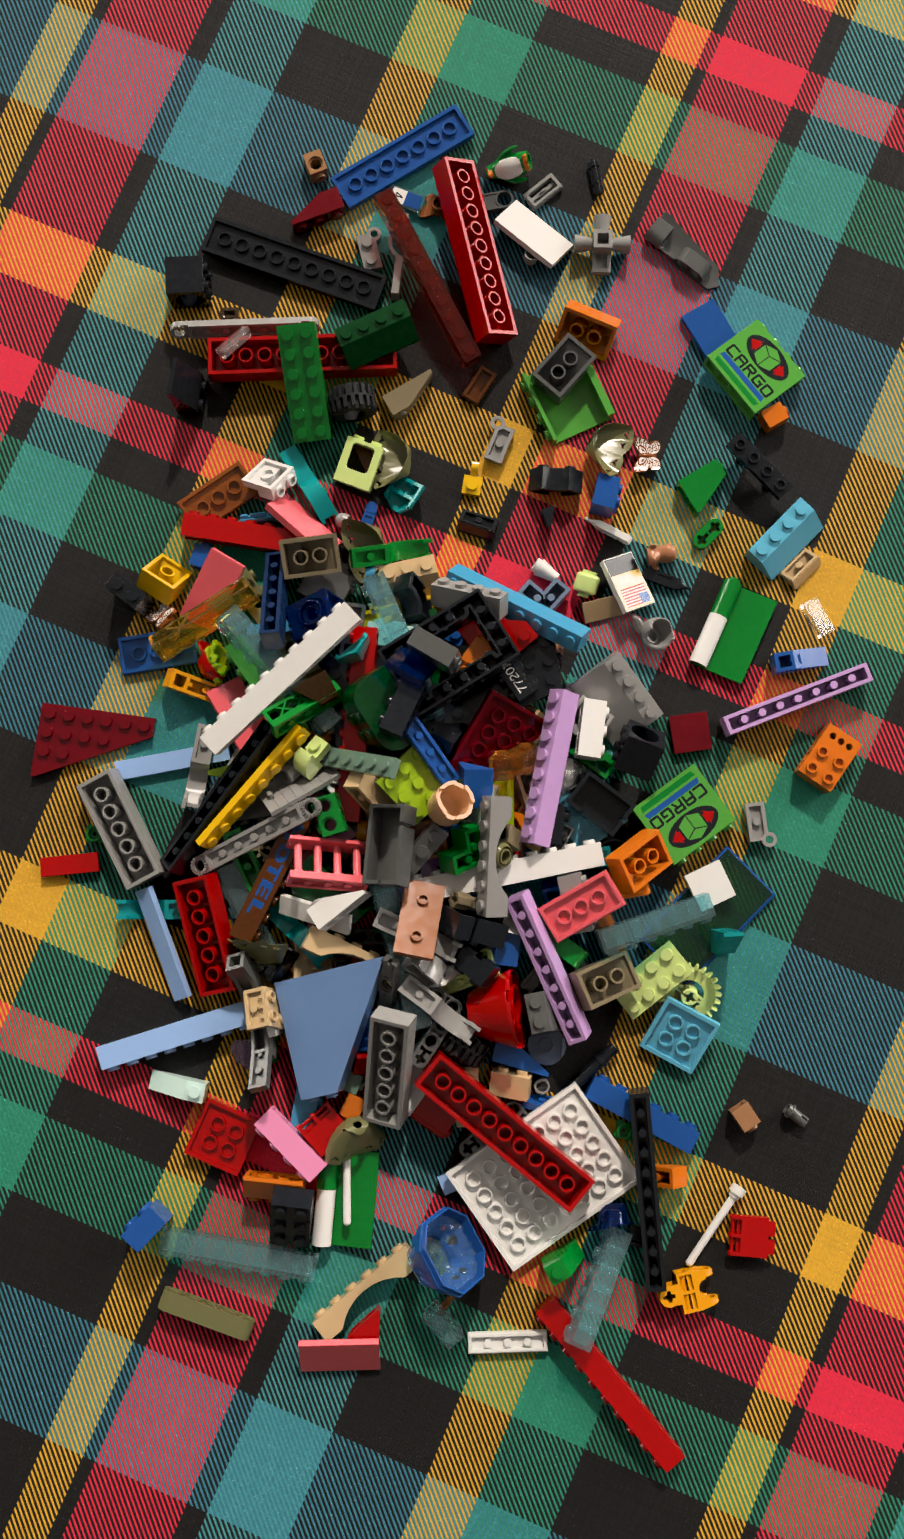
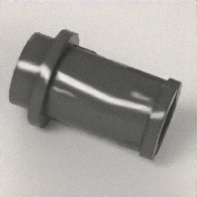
M789 1103L783 1109L784 1116L793 1120L800 1128H803L808 1123L809 1118L796 1109V1105Z

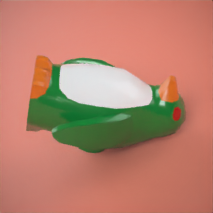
M517 145L505 149L494 163L485 168V176L489 180L503 179L509 183H522L527 178L519 176L532 170L531 155L528 151L511 153L517 148Z

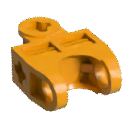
M691 1266L672 1270L675 1280L666 1282L667 1291L656 1292L658 1299L665 1307L672 1308L680 1305L685 1315L703 1311L719 1302L717 1294H707L699 1290L700 1283L706 1277L713 1274L712 1268L709 1266ZM670 1291L669 1298H666L667 1292Z

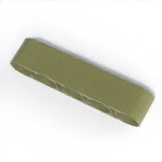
M165 1286L158 1304V1308L164 1312L242 1341L249 1340L256 1321L250 1315L171 1286Z

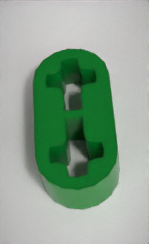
M715 518L709 520L693 537V547L697 550L706 549L723 531V523ZM711 525H718L717 531L714 530L711 534L708 532L712 527ZM705 535L707 538L705 539L704 544L701 543L699 545L697 543L698 538L701 539Z

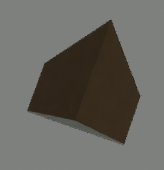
M326 670L313 671L300 679L292 689L320 703L322 707L339 697Z

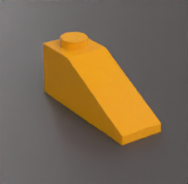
M168 668L162 687L209 703L206 692L217 687L212 682L175 668Z

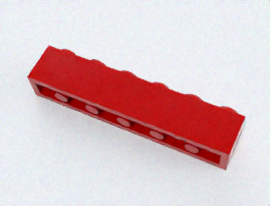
M197 511L183 513L180 533L182 539L269 553L280 551L278 541L297 538L285 526L279 528L272 523L260 525L253 520L241 522L234 517L223 519L219 518L216 514L204 516L200 515Z

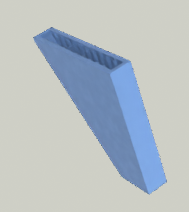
M383 957L274 983L301 1101L308 1099L309 1102L320 1100V1096L325 1095L327 1099L338 1096V1092L345 1089L378 994V977L382 972L383 962L381 960Z

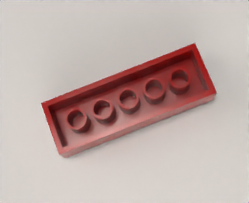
M217 872L172 883L200 997L236 990V985L225 972L227 955L237 953L236 947L227 940V938L233 939V936L229 935L231 927Z

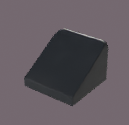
M554 505L542 509L540 513L547 532L551 529Z

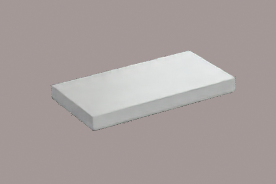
M515 200L493 223L550 269L573 247L570 241L518 200Z

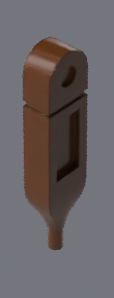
M355 445L363 469L367 473L372 456L369 449Z

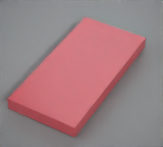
M288 493L281 498H277L275 501L267 503L265 506V510L296 537L332 533ZM337 537L338 547H340L343 542Z
M211 548L180 615L185 617L188 614L187 619L197 622V625L213 633L227 606L219 611L215 610L212 612L210 607L213 606V603L206 607V604L228 589H233V591L228 593L232 595L246 566L216 548Z
M238 676L206 692V696L217 715H219L224 710L227 712L232 707L230 704L236 698H242L246 694L245 690L247 688ZM263 716L256 720L234 741L238 751L242 749L264 718Z
M605 869L542 905L537 910L556 942L559 943L626 905V902Z
M379 1338L298 1340L301 1372L381 1369Z

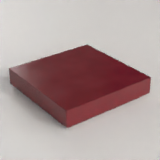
M707 711L668 717L674 755L713 749Z

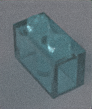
M437 1299L422 1311L423 1321L448 1350L464 1337L462 1327Z

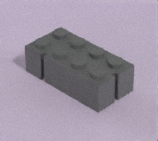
M370 804L362 884L373 887L409 888L415 830L411 828L416 823L417 808L407 804Z

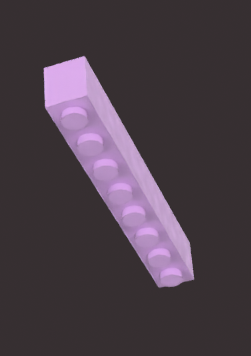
M865 662L724 716L719 721L727 738L873 681V677Z
M550 689L519 841L537 847L550 848L580 696L566 689Z
M529 888L512 894L508 898L509 912L568 1045L587 1040L592 1030L543 919L537 910L538 908Z

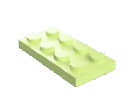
M669 940L634 968L642 987L616 999L634 1020L695 971Z

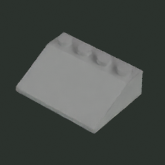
M620 652L611 653L569 685L573 693L580 695L579 699L584 695L590 699L607 701L609 713L614 716L607 727L606 739L612 747L616 740H620V731L624 724H628L629 719L648 726L664 714Z

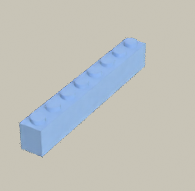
M241 1001L95 1047L101 1070L108 1069L111 1072L120 1069L119 1065L124 1063L130 1066L139 1063L138 1059L143 1057L149 1060L158 1057L157 1053L162 1051L168 1054L176 1051V1047L181 1045L184 1048L195 1045L194 1041L202 1039V1042L214 1039L213 1035L219 1033L221 1037L232 1033V1029L238 1027L240 1031L245 1030L247 1027L244 1003Z

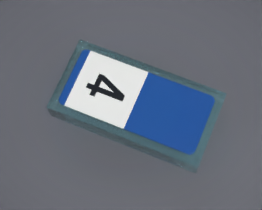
M392 184L385 203L419 215L426 196Z

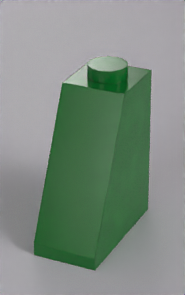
M717 458L680 479L675 485L694 518L700 514L726 476L725 466L721 462L719 463Z
M576 1238L541 1256L543 1268L553 1287L571 1277L585 1257Z

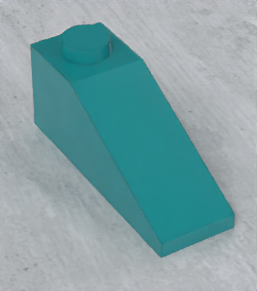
M731 928L710 929L711 952L717 954V957H729V953L736 952L744 937V932Z

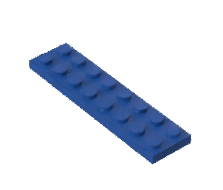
M454 104L330 178L331 183L334 187L337 186L342 200L349 211L473 139L475 133L457 105Z

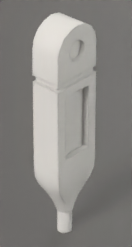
M588 517L584 519L590 522L598 531L626 545H630L633 539L630 535L601 520H594Z

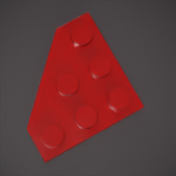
M500 620L519 652L539 637L527 621ZM474 621L457 630L469 645H471L478 634L484 638Z

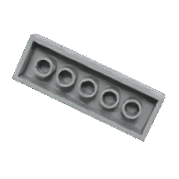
M109 768L76 786L126 890L136 889L168 872L160 861L159 851L118 769Z
M379 1005L370 1016L362 1120L400 1130L408 1118L417 1015Z

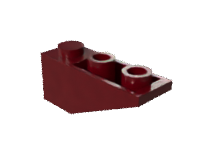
M337 186L320 192L291 221L294 233L305 232L308 228L322 226L328 221L339 220L346 215L345 206Z

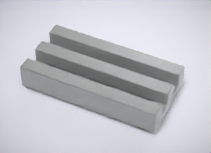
M550 173L524 193L522 198L535 211L560 192L563 186ZM550 180L553 181V182L550 183L547 187L543 188V189H542L538 194H536L534 197L530 198L531 195H533L536 191H538L540 188H542V187H543L545 184H547Z

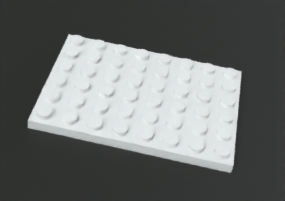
M576 1082L570 1084L523 1118L589 1172L595 1180L592 1187L570 1213L488 1145H485L446 1172L451 1183L513 1272L636 1185L634 1166Z

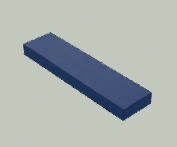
M415 715L406 738L439 785L442 786L448 781H458L461 779L417 715Z

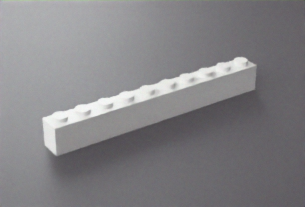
M339 602L331 610L333 613L328 617L324 616L317 622V628L306 632L302 637L304 640L301 643H295L288 650L289 654L285 658L280 657L273 664L275 667L270 672L268 670L259 677L260 681L256 685L251 684L245 690L246 694L242 698H236L230 704L232 707L227 712L225 710L216 717L217 721L213 725L209 724L202 730L203 734L199 738L215 755H220L262 716L261 711L274 705L363 621L347 603L343 602L341 604Z
M594 839L583 841V845L580 846L571 843L564 845V849L557 850L556 847L546 848L545 853L538 854L537 850L526 852V857L521 858L516 854L512 856V860L506 868H496L501 886L603 866L605 862L601 842H595ZM477 866L457 876L437 870L430 872V876L422 877V874L414 875L411 880L446 886L444 898L450 897L454 890L464 893L477 891L476 884L479 872Z

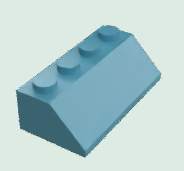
M800 497L744 556L772 581L823 529L815 510Z

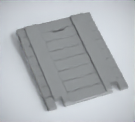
M321 767L311 781L303 775L292 783L273 780L269 782L268 786L258 796L273 817L280 813V811L312 795L315 791L317 792L324 788V786L326 787L333 783V781L335 782L340 779L341 775L336 769Z

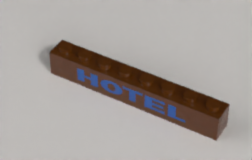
M310 802V803L308 804V806H307L308 811H309L310 813H312V810H311V805L313 804L312 802ZM317 817L277 837L229 935L239 940H248L252 943L259 941L262 935L260 930L263 924L266 925L271 917L269 912L272 906L275 907L280 899L278 896L280 890H284L286 887L289 871L294 870V849L286 848L289 836L301 834L310 837L315 829L313 824Z

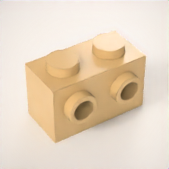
M505 1065L495 1066L491 1072L489 1091L498 1097L527 1102L531 1096L533 1073L521 1069H509Z

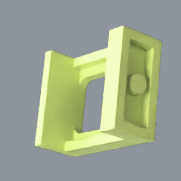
M354 434V437L348 435L333 479L336 482L371 494L372 483L382 455H385L386 451L382 448V444L372 441L368 443L364 441L365 438ZM354 444L374 451L367 473H361L347 467Z

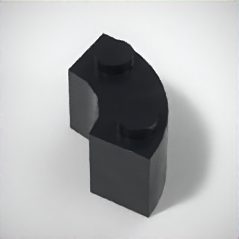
M538 465V467L530 469L528 491L543 495H549V492H561V496L582 494L583 472L576 470L574 466L550 468L548 465Z
M413 571L396 577L392 592L401 604L402 619L410 625L421 624L429 619L428 610L432 609L431 600H427L424 592L426 587Z

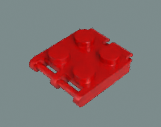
M326 1100L318 1110L309 1114L310 1117L301 1125L298 1124L296 1126L298 1131L321 1157L325 1155L331 1135L343 1122V1119Z
M729 1214L731 1228L730 1232H728L730 1246L729 1250H727V1255L766 1259L768 1255H774L775 1240L768 1238L769 1236L775 1237V1221H769L770 1218L768 1216Z

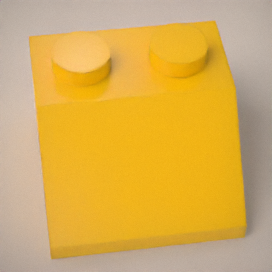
M161 553L141 569L136 586L168 606L178 598L193 573Z

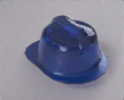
M610 1203L606 1204L599 1211L598 1224L587 1229V1231H597L618 1225H631L634 1222H629L625 1204Z

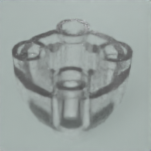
M567 758L560 794L568 795L573 792L589 771L588 768L575 759Z

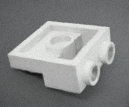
M266 458L242 479L243 486L258 490L260 497L275 501L278 497H283L285 490L289 486L293 487L297 481L294 467Z

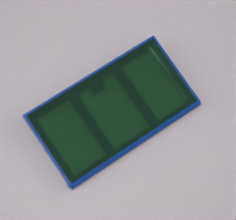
M726 846L710 863L720 860L736 895L700 912L687 886L638 938L653 953L670 940L687 963L691 962L692 967L698 963L701 970L717 957V954L711 952L710 929L731 928L742 931L776 894ZM692 980L683 981L684 985L692 982Z

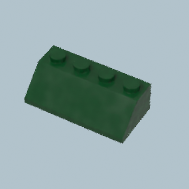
M403 299L334 329L335 339L351 372L419 341L411 314Z

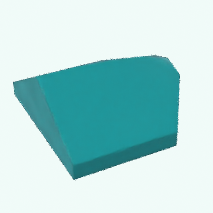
M404 477L390 483L384 492V496L391 510L401 514L412 509L426 487Z
M366 632L339 656H335L340 665L363 661L370 642Z

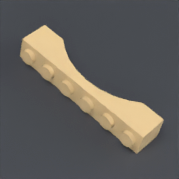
M310 926L300 949L317 957L327 954H342L352 956L361 961L380 957V954L375 951L369 950L367 952L362 949V945L353 941L350 944L344 941V936L337 933L332 935L327 931L319 930L317 926ZM402 968L400 969L398 988L407 975L410 974ZM385 980V983L388 986L392 987V985L387 980ZM397 991V995H398V996H400V997H402V998H404V999H407L406 997H404L402 994H400V993Z
M406 1241L402 1245L400 1242L391 1249L392 1253L387 1257L385 1255L382 1256L375 1263L377 1266L372 1270L369 1268L360 1275L361 1279L358 1282H351L345 1288L346 1292L341 1296L339 1294L334 1296L329 1301L330 1305L324 1309L322 1307L314 1314L315 1318L312 1324L324 1339H332L343 1330L349 1308L364 1290L385 1279L406 1277L413 1271L411 1260L409 1259L411 1247Z

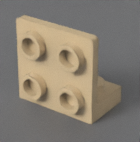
M261 986L243 991L248 1031L267 1027L285 1030L274 988Z

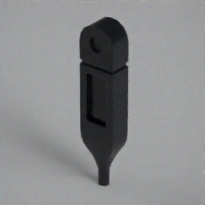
M645 568L642 571L645 581L671 590L686 589L691 591V587L686 586L677 577L655 571L651 568Z

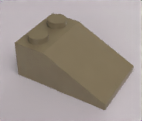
M336 533L278 541L285 580L342 572Z
M627 950L568 974L583 1011L598 1008L642 987Z

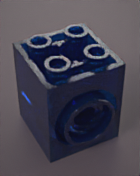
M324 587L285 607L287 612L286 619L291 625L293 640L301 643L304 640L302 638L303 635L309 630L313 631L317 628V622L324 616L328 617L333 613L331 611L332 608L339 602L342 604L343 599Z

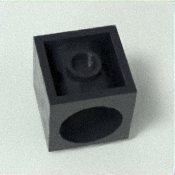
M203 256L165 257L166 295L172 308L210 307V300H213L212 289L209 287V282H212V273L209 271L208 262L204 261Z
M629 719L628 724H624L620 731V740H616L612 749L613 755L611 760H614L613 768L649 782L665 751V733Z

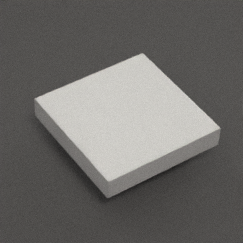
M716 860L683 876L700 912L736 895L720 860Z

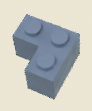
M557 577L544 591L529 579L518 593L556 611L569 596L571 589Z

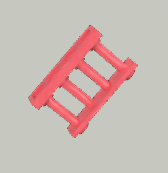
M301 834L289 836L286 848L294 849V870L289 871L286 887L348 892L367 890L369 885L362 884L363 875H361V855L365 853L366 841L309 837ZM302 850L314 851V872L302 870ZM322 851L333 852L334 873L322 871ZM341 853L353 854V875L342 873Z

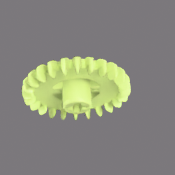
M689 962L688 964L695 972L685 980H692L700 984L704 995L698 994V989L695 985L691 983L682 985L680 983L658 1000V1002H664L667 995L676 999L675 990L680 992L681 1001L685 1005L712 1018L710 1010L717 1012V1007L714 1004H721L720 1000L716 998L722 997V993L716 991L721 989L720 985L715 984L718 982V978H711L713 972L706 973V967L700 970L698 963L692 967L691 962ZM690 992L693 993V996L689 995L688 997H686V994H690Z

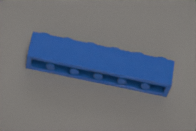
M601 1073L599 1076L594 1075L584 1092L585 1097L631 1122L629 1095L626 1092L628 1088L619 1083L616 1086L609 1082L610 1078ZM652 1102L650 1109L653 1135L690 1154L701 1134L696 1130L697 1126L689 1121H686V1123L679 1121L680 1116L671 1111L667 1114L661 1111L663 1107Z

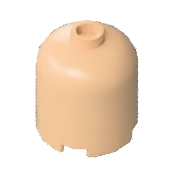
M455 780L446 782L430 796L427 802L429 817L436 824L445 827L460 822L472 813L473 803L475 802L473 792L467 785L457 783Z

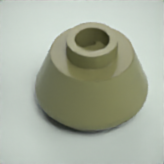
M505 842L498 843L497 869L506 868L512 860V849Z

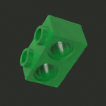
M333 792L317 797L321 804L325 801L330 803V809L327 812L322 810L317 816L318 823L316 827L319 835H322L323 838H328L348 832L349 828L339 794ZM315 804L311 805L312 813L315 812L314 810H316V806H314ZM330 820H334L336 823V827L332 831L327 827Z

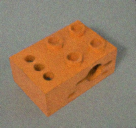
M829 723L823 727L793 773L824 794L829 793L863 744L832 723Z

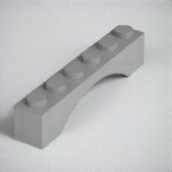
M482 796V801L480 802L481 821L479 823L480 841L478 843L479 861L477 863L479 873L476 884L478 896L475 907L477 915L485 918L507 917L508 896L498 879L496 852L501 833L512 817L513 797Z

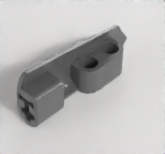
M665 211L661 218L658 217L652 224L644 239L674 260V265L704 289L718 288L719 267L673 217Z

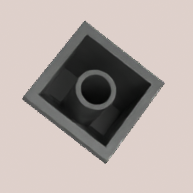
M545 991L525 994L523 996L531 1037L562 1031Z

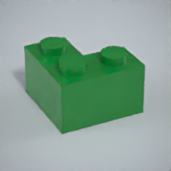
M466 821L450 827L453 846L438 853L442 872L457 876L477 866L479 861L478 843L480 841L479 825Z

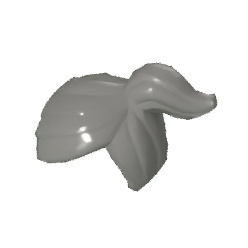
M631 616L634 630L642 634L643 643L649 649L657 651L665 649L675 640L673 628L668 619L655 617L643 622L638 616Z

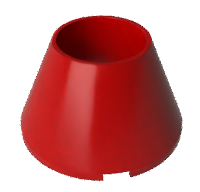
M508 969L496 976L487 987L476 988L467 994V1017L469 1021L481 1028L480 1032H474V1036L513 1048L523 1049L526 1043V1026H523V1015H525L523 994L518 975L512 973L514 969Z

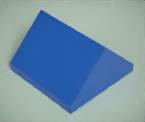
M461 761L458 762V775L461 779L457 782L470 788L475 799L473 808H480L482 796H492L494 769Z

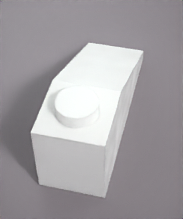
M360 890L318 898L311 903V907L306 911L319 930L327 931L372 896V893Z

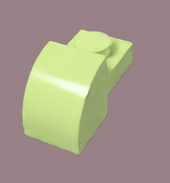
M315 735L304 749L300 746L297 749L293 759L294 768L311 781L323 766L320 761L332 746Z

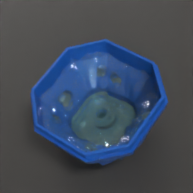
M444 1206L419 1225L416 1234L412 1237V1247L407 1252L408 1262L419 1283L435 1290L439 1294L461 1298L485 1275V1249L468 1216Z

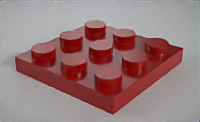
M208 1097L184 1153L238 1177L257 1135L254 1124L259 1119Z

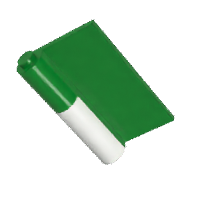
M735 577L725 578L689 658V662L711 673L742 684L777 601L742 588L740 580Z
M380 1152L360 1153L351 1158V1224L349 1226L343 1224V1162L340 1165L327 1164L318 1174L312 1234L313 1246L330 1247L331 1245L372 1249Z

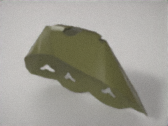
M609 423L596 429L588 441L586 453L608 476L616 475L622 467L623 455L630 450L633 444V428L627 424ZM627 432H629V434L627 435L628 439H626V437L624 436V434H626Z
M379 430L374 438V441L379 443L381 436H383L384 441L380 444H382V448L386 451L385 455H382L378 467L381 473L375 475L372 483L374 489L409 476L411 470L412 452L410 447L397 434L387 430Z
M343 519L341 537L348 551L350 548L385 544L383 533L379 527L354 519ZM348 537L353 538L351 544H350V539H348ZM349 553V565H350V568H351L350 553ZM375 565V572L378 570V566L381 565ZM365 567L351 568L353 575L360 583L366 581Z
M227 938L239 950H245L251 958L259 962L260 965L274 966L282 963L288 949V944L286 943L270 945L267 941L252 943L248 940Z
M363 1115L347 1118L331 1135L325 1151V1162L331 1165H340L357 1154L380 1149L386 1138L382 1128L378 1124L362 1120ZM355 1122H360L362 1126L360 1128H355L353 1124Z

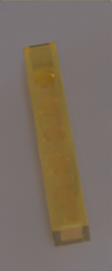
M245 576L239 578L150 635L148 639L151 648L165 663L183 650L190 648L197 641L207 637L208 634L221 628L233 618H237L244 611L254 607L260 602L256 590Z

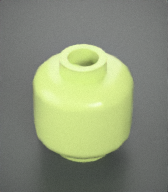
M586 569L577 572L573 589L578 591V596L588 598L589 595L597 593L600 578L597 576L598 573Z

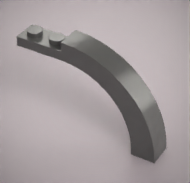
M245 950L227 955L225 972L236 985L244 1003L243 991L264 986V983L256 966ZM267 1028L250 1031L251 1058L248 1090L251 1094L270 1089L272 1059L276 1058V1036L269 1038Z

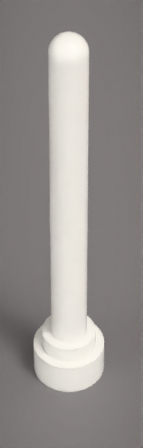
M351 1159L343 1162V1224L345 1226L351 1224Z
M733 1182L730 1186L729 1197L687 1258L685 1263L688 1267L694 1264L734 1202L743 1198L747 1192L738 1184Z

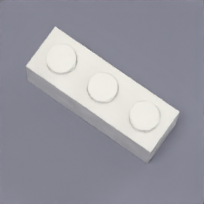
M584 698L581 701L574 758L598 761L603 757L605 745H602V742L607 734L605 719H608L609 716L607 701Z

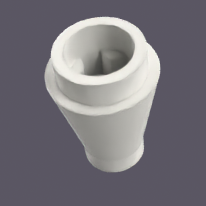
M540 558L536 560L530 570L534 573L533 575L550 582L560 575L545 559L541 560Z

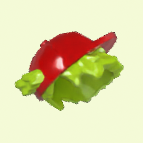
M204 640L198 641L201 655L197 660L200 673L214 681L217 687L224 684L223 679L230 669V666L226 665L227 658L224 655L227 651L217 640H212L211 645Z

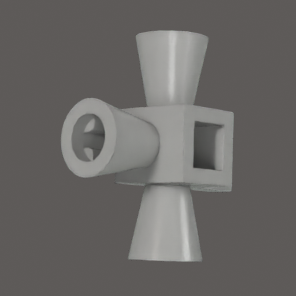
M600 213L593 216L595 229L592 238L574 234L573 253L592 250L591 275H610L612 251L630 254L631 235L613 238V230H609L612 218L609 214Z

